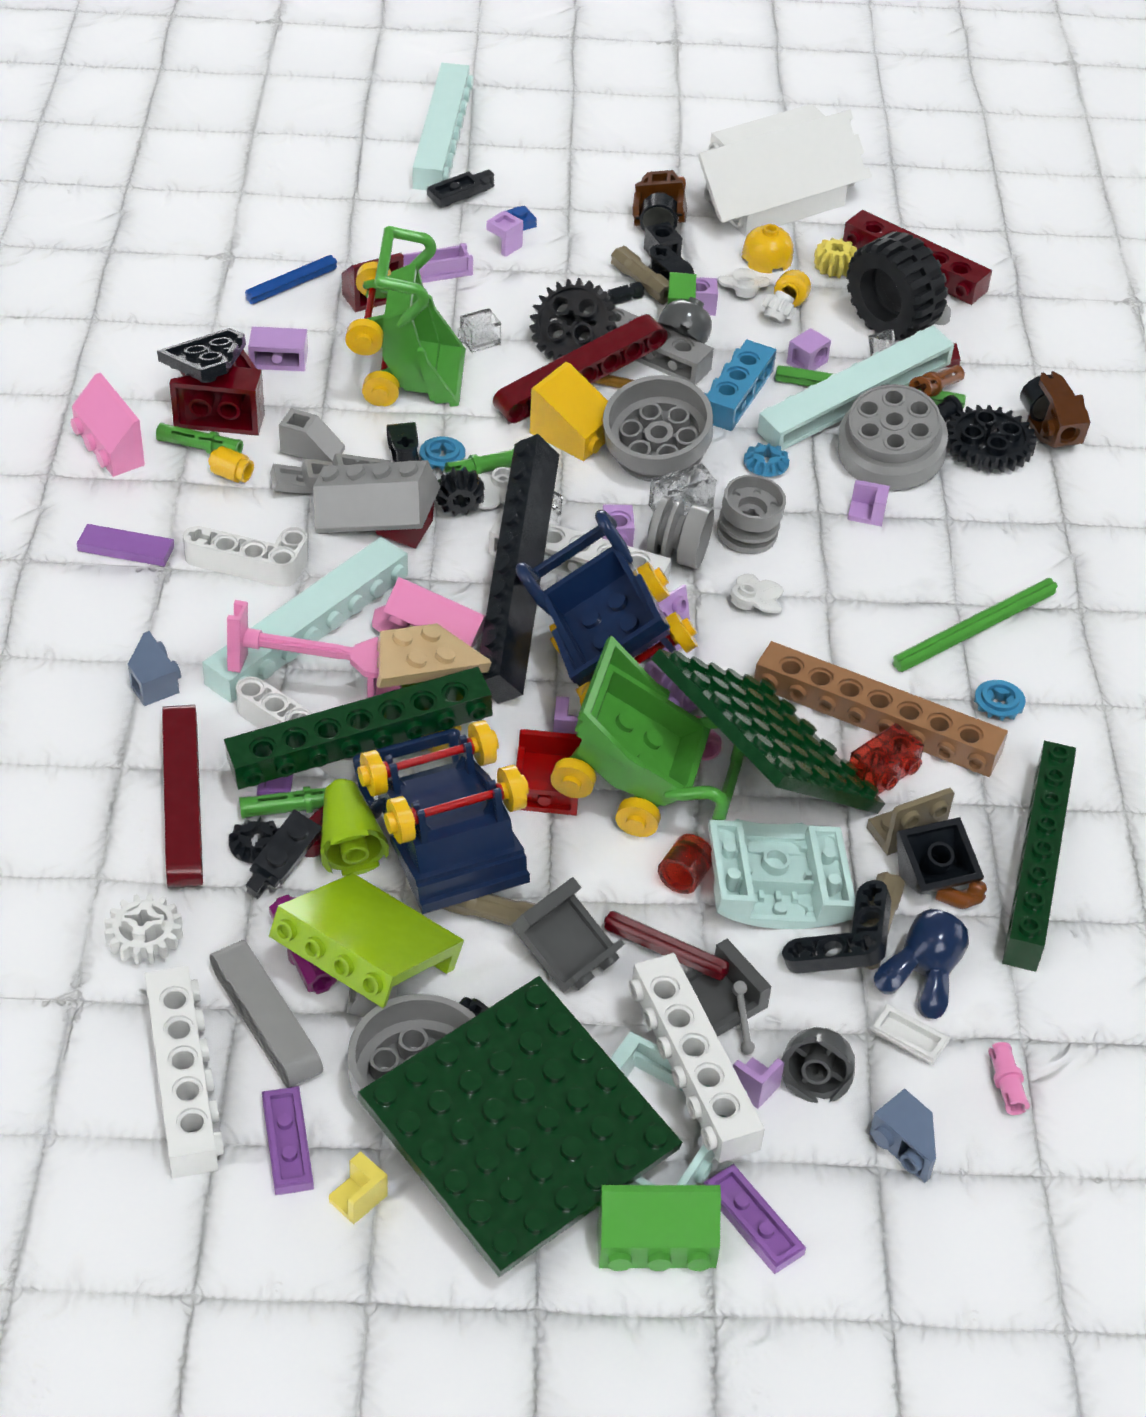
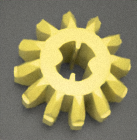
M832 237L830 241L824 239L815 249V268L820 270V274L829 275V278L836 276L840 279L842 275L847 276L848 265L857 248L852 246V242H844L842 238L836 240Z

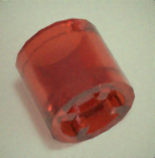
M694 834L679 836L658 865V874L665 886L680 894L694 892L712 867V848L709 843Z

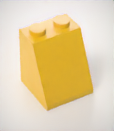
M565 362L531 389L530 434H539L549 444L585 461L593 453H597L606 443L603 414L608 400L570 363Z

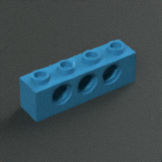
M747 339L740 349H735L730 363H725L720 377L713 380L708 394L705 393L712 407L714 426L732 432L774 371L777 349Z

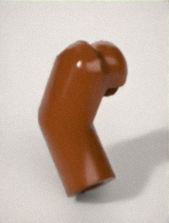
M983 881L969 883V887L963 890H957L952 887L938 890L935 900L959 909H967L985 900L987 885Z

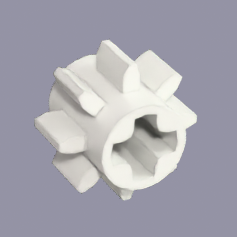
M779 290L776 291L775 295L767 294L762 304L766 310L764 315L779 324H782L786 319L792 320L797 310L792 304L794 298Z

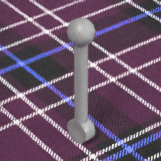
M737 981L732 986V993L737 996L743 1036L741 1051L749 1055L754 1052L755 1045L750 1041L744 994L747 991V985L743 981Z

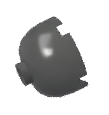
M690 297L688 301L683 299L671 301L662 310L658 320L661 326L703 344L708 341L712 330V320L709 313L703 309L704 303L693 297Z
M813 1027L800 1031L791 1038L781 1058L785 1062L783 1081L786 1087L797 1097L808 1102L817 1103V1098H830L829 1102L836 1101L848 1092L854 1079L855 1055L845 1038L829 1028Z

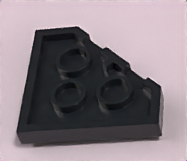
M227 328L157 350L158 361L170 366L172 369L185 373L187 376L196 378L202 383L213 382L218 376L228 373L246 346L245 334L232 328Z

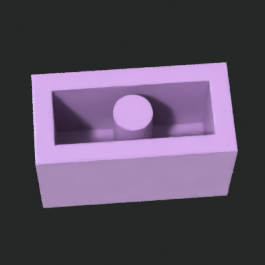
M252 327L248 345L249 358L257 369L305 371L308 355L307 329Z

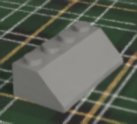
M428 460L323 466L313 486L315 530L317 533L422 529L441 486Z

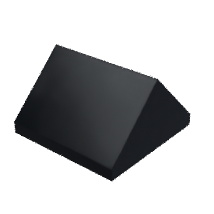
M960 817L897 832L899 876L920 895L984 879Z

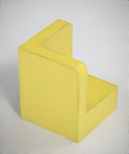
M361 1151L349 1160L350 1178L329 1194V1202L353 1224L388 1196L387 1174Z

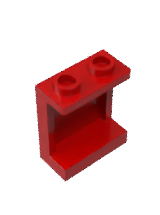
M528 729L520 730L516 767L520 774L525 776L529 788L527 806L521 810L577 816L579 798H571L561 794L551 783V774L555 764L563 758H570L580 745L582 739L576 736L577 734Z

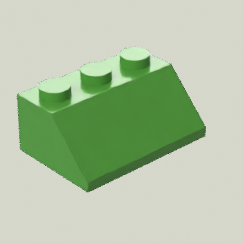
M602 1185L597 1223L599 1268H610L614 1271H625L630 1268H649L653 1271H664L669 1268H689L693 1271H703L708 1268H716L720 1251V1185Z

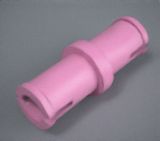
M998 1042L993 1044V1048L988 1050L995 1070L993 1079L996 1087L1001 1090L1007 1113L1010 1115H1020L1026 1112L1025 1109H1029L1030 1106L1022 1085L1024 1076L1021 1069L1016 1066L1011 1045L1007 1042Z

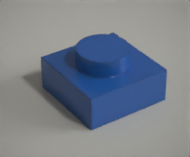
M525 205L506 210V212L523 221V231L537 227V218Z

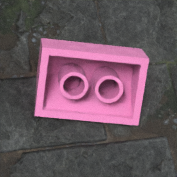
M101 372L95 374L72 405L73 419H71V426L74 433L83 438L88 451L95 453L102 468L106 467L114 477L145 465L140 420Z
M398 577L383 610L390 614L389 621L404 628L407 623L415 626L437 623L472 648H474L483 632L486 617L401 577Z

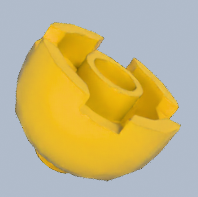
M774 224L762 225L754 228L746 236L742 250V260L745 259L748 262V267L757 272L770 274L773 269L783 268V271H785L792 264L794 244L790 235L784 229Z

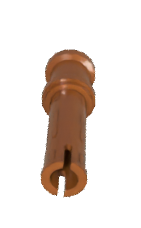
M953 365V367L938 373L930 371L922 376L913 378L909 386L921 389L929 397H933L941 393L944 387L960 382V380L962 381L965 377V371L960 365Z

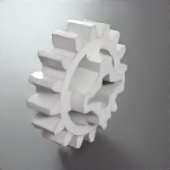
M150 893L147 895L146 900H140V897L136 894L133 896V902L131 903L122 899L120 901L121 909L111 908V918L104 921L106 943L110 944L111 953L116 954L120 952L121 960L124 962L130 957H134L136 965L140 964L142 958H147L150 964L155 961L154 956L158 954L163 958H167V948L176 950L178 948L177 939L183 938L181 913H177L175 904L167 906L166 897L164 896L158 901H153V895Z

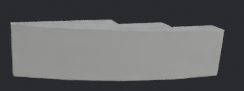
M335 453L332 462L304 458L301 467L273 464L270 474L273 488L276 492L311 494L323 466L388 463L391 460Z

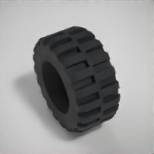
M898 231L887 233L859 248L850 260L846 279L849 280L847 290L852 297L850 301L852 306L856 307L859 318L866 322L865 325L870 330H875V334L893 341L905 340L916 332L935 324L941 318L947 303L945 298L948 295V287H945L946 277L945 273L941 272L939 260L934 258V252L930 247H925L924 242L919 238L913 239L911 234Z

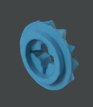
M441 436L426 440L420 447L419 456L422 460H428L432 469L440 468L443 471L446 462L463 460L466 451L463 444L458 440ZM441 451H444L445 456H440Z
M770 442L768 445L757 443L756 447L749 446L747 453H744L746 468L759 476H778L783 474L789 467L788 452L782 451L781 446H771ZM764 457L770 458L768 463L765 462Z
M989 680L978 686L974 702L978 704V711L987 712L988 718L997 716L1003 721L1005 717L1014 720L1017 714H1021L1025 707L1026 699L1023 692L1014 684L1003 680Z

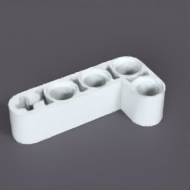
M202 526L190 527L183 533L185 560L189 565L273 586L288 587L293 585L308 561L307 533L299 527L284 529L275 544Z

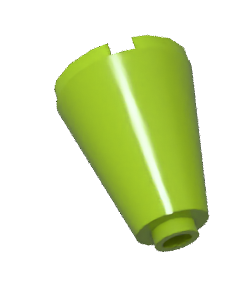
M337 779L329 784L324 791L320 847L321 863L330 873H333L332 869L341 870L342 876L352 873L356 875L364 874L380 866L379 860L384 855L386 858L388 857V840L358 785L351 780Z

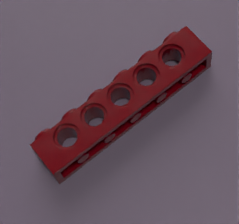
M863 209L845 222L843 241L852 242V246H855L857 250L887 233L897 231L911 234L913 239L919 238L922 240L924 246L930 247L934 252V258L939 260L941 264L940 269L942 273H945V287H948V294L963 302L973 305L988 292L992 270Z

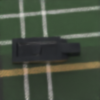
M490 169L477 174H472L468 171L428 186L427 196L440 208L449 206L452 203L470 198L494 187L495 175Z
M294 809L253 861V865L249 869L253 875L246 884V892L259 899L269 885L274 888L279 884L282 885L322 833V827Z

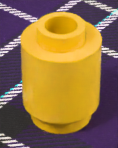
M220 446L213 450L209 456L208 464L213 474L236 483H245L252 476L254 462L249 460V457L245 454Z

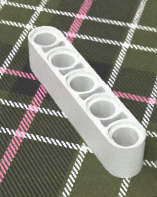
M245 677L236 685L239 714L259 729L313 714V712L260 678ZM353 758L342 759L319 767L335 779L357 781Z

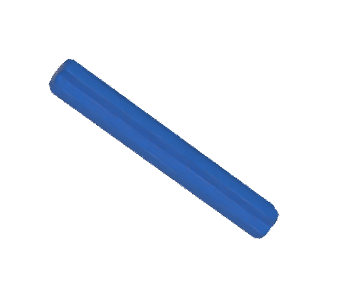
M327 255L245 291V298L250 304L263 301L336 270L337 260L332 255Z

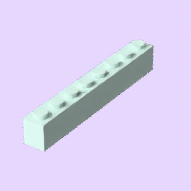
M441 62L413 164V189L427 190L428 186L450 178V168H453L454 155L457 152V141L460 140L464 115L467 112V102L470 100V90L473 89L474 77L469 75L470 65Z
M934 325L920 330L911 337L898 341L893 346L881 352H876L859 363H854L851 367L831 375L820 383L811 385L806 390L794 396H789L772 407L765 408L759 414L757 433L767 443L770 442L771 446H781L783 451L841 421L854 401L864 392L882 385L897 384L909 386L913 378L922 376L930 371L936 372L950 365L955 344Z
M379 537L251 627V629L262 630V633L319 641L330 631L337 629L348 618L359 613L373 600L380 598L388 589L395 585L398 577L405 579L408 576V553L383 537ZM226 645L202 662L204 684L232 703L237 700L236 685L241 679L250 676L262 680L267 679L286 663L293 661L300 653L260 647V649L248 648V656L239 673L228 671Z

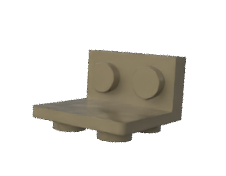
M947 788L898 805L890 812L868 819L867 829L887 856L898 852L897 832L948 820L955 793L951 788Z

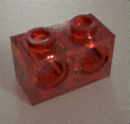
M895 723L851 752L849 762L858 769L856 775L862 781L867 780L879 790L877 794L879 795L885 790L893 789L898 781L908 774L913 775L919 770L922 765L921 757L924 744Z

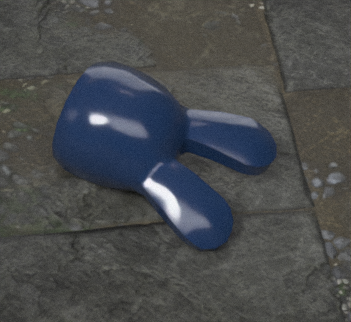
M929 909L921 912L916 916L907 933L903 950L888 959L876 971L874 975L875 987L884 994L895 993L909 978L913 970L926 976L917 1006L919 1012L928 1019L942 1017L948 1006L949 975L962 959L969 945L968 929L961 920L943 910Z

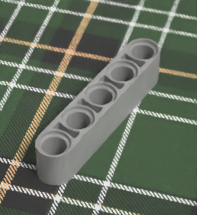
M241 940L209 955L210 963L217 979L284 1085L290 1088L322 1073L323 1065L317 1050L246 941Z

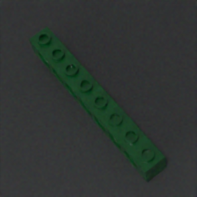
M479 666L226 738L224 739L227 761L238 790L257 786L263 782L288 777L294 773L322 767L342 759L353 758L355 755L416 739L493 716L492 694Z
M1045 740L1043 742L1036 766L1002 964L1037 972L1046 942L1076 747Z

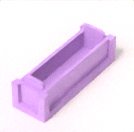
M461 243L459 246L436 249L435 255L419 270L422 282L426 283L473 275V256L468 254L466 243ZM422 251L403 254L404 266L409 265Z

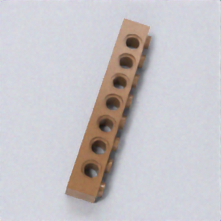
M771 641L756 664L754 678L759 682L764 679L771 683L777 689L775 693L777 696L984 776H991L1003 752L1008 730Z

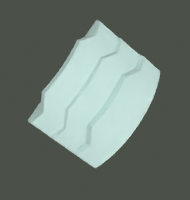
M709 819L708 828L712 848L711 858L715 878L713 889L717 913L740 923L774 929L817 928L852 919L856 899L841 827L807 826L804 823L766 824L740 819L734 821Z

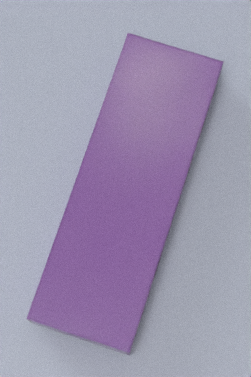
M92 524L86 525L77 541V550L80 552L164 567L174 549V539Z
M299 1086L262 1091L275 1195L314 1190Z
M734 1164L704 1181L703 1185H720L721 1212L774 1274L805 1255L806 1247Z

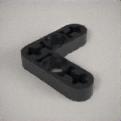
M871 880L858 888L852 933L803 937L789 941L782 950V956L787 968L793 973H809L870 967L880 963L886 954L891 911V897L886 884L880 880ZM873 898L875 905L870 904V901H872ZM870 919H879L878 923L873 926H863ZM831 949H842L841 952L835 956H825L826 953Z

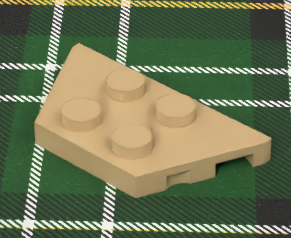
M437 623L380 631L377 641V651L379 652L377 658V668H379L378 688L425 682L478 666L481 673L489 671L491 661Z

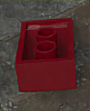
M231 367L227 374L218 376L215 381L202 383L191 376L170 379L174 426L192 430L259 436L265 415L262 369Z

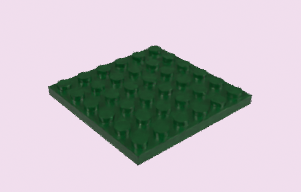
M658 649L651 658L775 787L877 814L886 804L877 795L879 790L869 781H862L856 775L858 769L849 761L841 760L835 754L837 748L826 739H820L815 734L817 731L815 726L803 718L800 719L795 714L797 709L787 700L780 699L775 694L777 689L768 681L762 679L759 682L748 674L741 676L731 668L723 670L713 662L707 665L694 656L689 659L676 650L671 653Z
M540 976L359 1090L357 1099L498 1277H501L598 1208L602 1185H630L678 1151L682 1145V1141Z

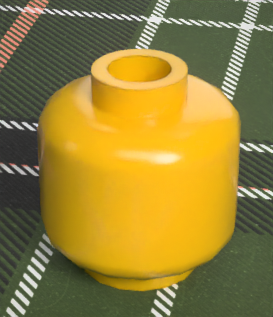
M792 269L786 271L777 280L774 286V295L777 290L782 291L794 298L792 303L794 307L800 306L810 294V279L800 270Z

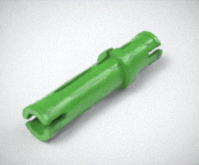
M162 422L159 423L156 430V439L158 441L206 450L208 454H211L213 450L220 446L240 453L243 450V441L240 439L223 437L214 431L205 433Z
M514 449L482 456L473 454L469 455L468 459L446 462L445 472L451 473L452 467L458 471L464 466L468 472L476 470L477 474L490 472L499 467L509 468L511 467Z
M310 786L303 787V790L239 797L242 819L292 812L294 809L297 811L306 810V813H312L313 809H320L324 805V791L326 788L310 789Z

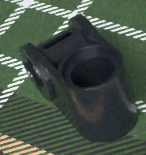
M657 244L650 248L649 256L651 257V262L648 267L655 273L663 275L668 280L670 272L694 274L691 264L673 252L670 247Z
M416 422L386 425L388 447L391 450L393 462L419 461Z

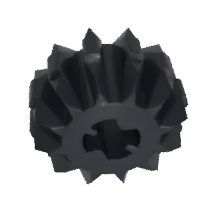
M464 466L458 471L452 467L451 473L442 472L441 479H438L441 487L437 493L436 502H438V505H441L444 513L451 511L456 516L459 512H464L467 516L468 510L477 511L479 504L484 502L485 487L476 470L468 472Z

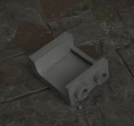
M574 877L524 912L511 925L563 993L572 986H575L578 990L595 978L591 973L594 969L600 966L604 971L620 958L616 952L625 945L621 939L616 943H612L578 900L575 894L582 887Z
M728 938L716 944L715 956L729 963L728 974L723 980H716L694 969L685 973L717 1037L741 1023L737 996L732 993V986L735 982L743 981L747 985V991L744 994L747 1019L768 1008L772 988Z

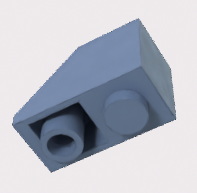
M150 631L143 633L128 662L131 688L142 704L147 706L180 693L178 679L181 678V671L176 661L169 660L164 644L161 641L157 642Z
M904 1088L874 1113L869 1134L879 1147L887 1149L894 1155L909 1173L915 1174L926 1183L931 1177L936 1160L933 1112Z

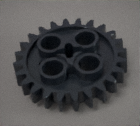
M568 278L566 286L562 287L559 282H556L557 290L553 291L548 287L546 288L549 294L547 297L538 296L542 304L533 305L537 314L530 315V319L535 324L529 326L532 333H535L532 339L535 343H538L536 347L539 351H544L547 359L553 356V360H556L610 332V330L616 329L617 325L613 320L617 319L618 316L615 311H612L616 307L612 301H609L610 296L607 292L602 293L603 290L600 285L594 288L591 280H588L584 286L581 278H578L576 284L573 285ZM568 304L566 310L557 312L561 305ZM594 307L591 313L583 314L586 308ZM564 330L560 337L553 338L556 331ZM585 332L590 333L587 339L579 340L581 334Z
M976 405L975 410L967 406L965 412L957 410L956 416L951 415L950 421L946 423L948 430L947 448L951 449L950 455H958V462L968 461L967 467L975 464L978 465V471L986 467L990 473L993 472L994 468H998L1001 473H1004L1005 467L1011 471H1015L1016 465L1021 468L1024 467V463L1030 462L1031 456L1034 455L1037 437L1034 436L1035 430L1029 428V422H1021V415L1013 417L1012 410L1004 413L1002 412V407L992 410L991 405H988L986 409Z

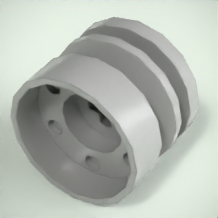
M748 474L731 480L725 488L722 509L720 510L717 522V534L720 540L730 549L746 554L762 553L772 548L778 537L780 521L786 505V495L782 488L773 480L759 475Z
M663 496L649 524L646 550L657 555L661 552V556L671 558L674 550H677V564L698 569L704 559L711 537L714 509L693 504L687 515H684V501L678 499L673 506V499Z

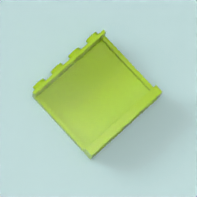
M354 873L278 905L269 933L270 938L382 1008L386 1007L392 987L432 966L446 974L453 971L464 943L462 938Z

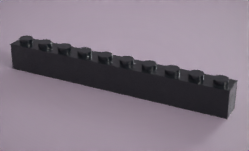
M539 434L522 439L514 445L480 653L491 661L489 671L482 673L492 694V699L498 704L521 696L524 693L537 604L520 581L516 573V565L520 562H525L534 568L544 561L560 454ZM541 578L536 581L539 584V586Z

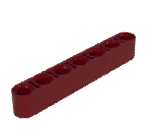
M641 315L504 386L495 393L492 403L510 423L520 422L530 416L531 389L563 363H570L592 384L660 348L666 342L668 333L651 315Z
M196 704L162 706L167 887L203 885Z

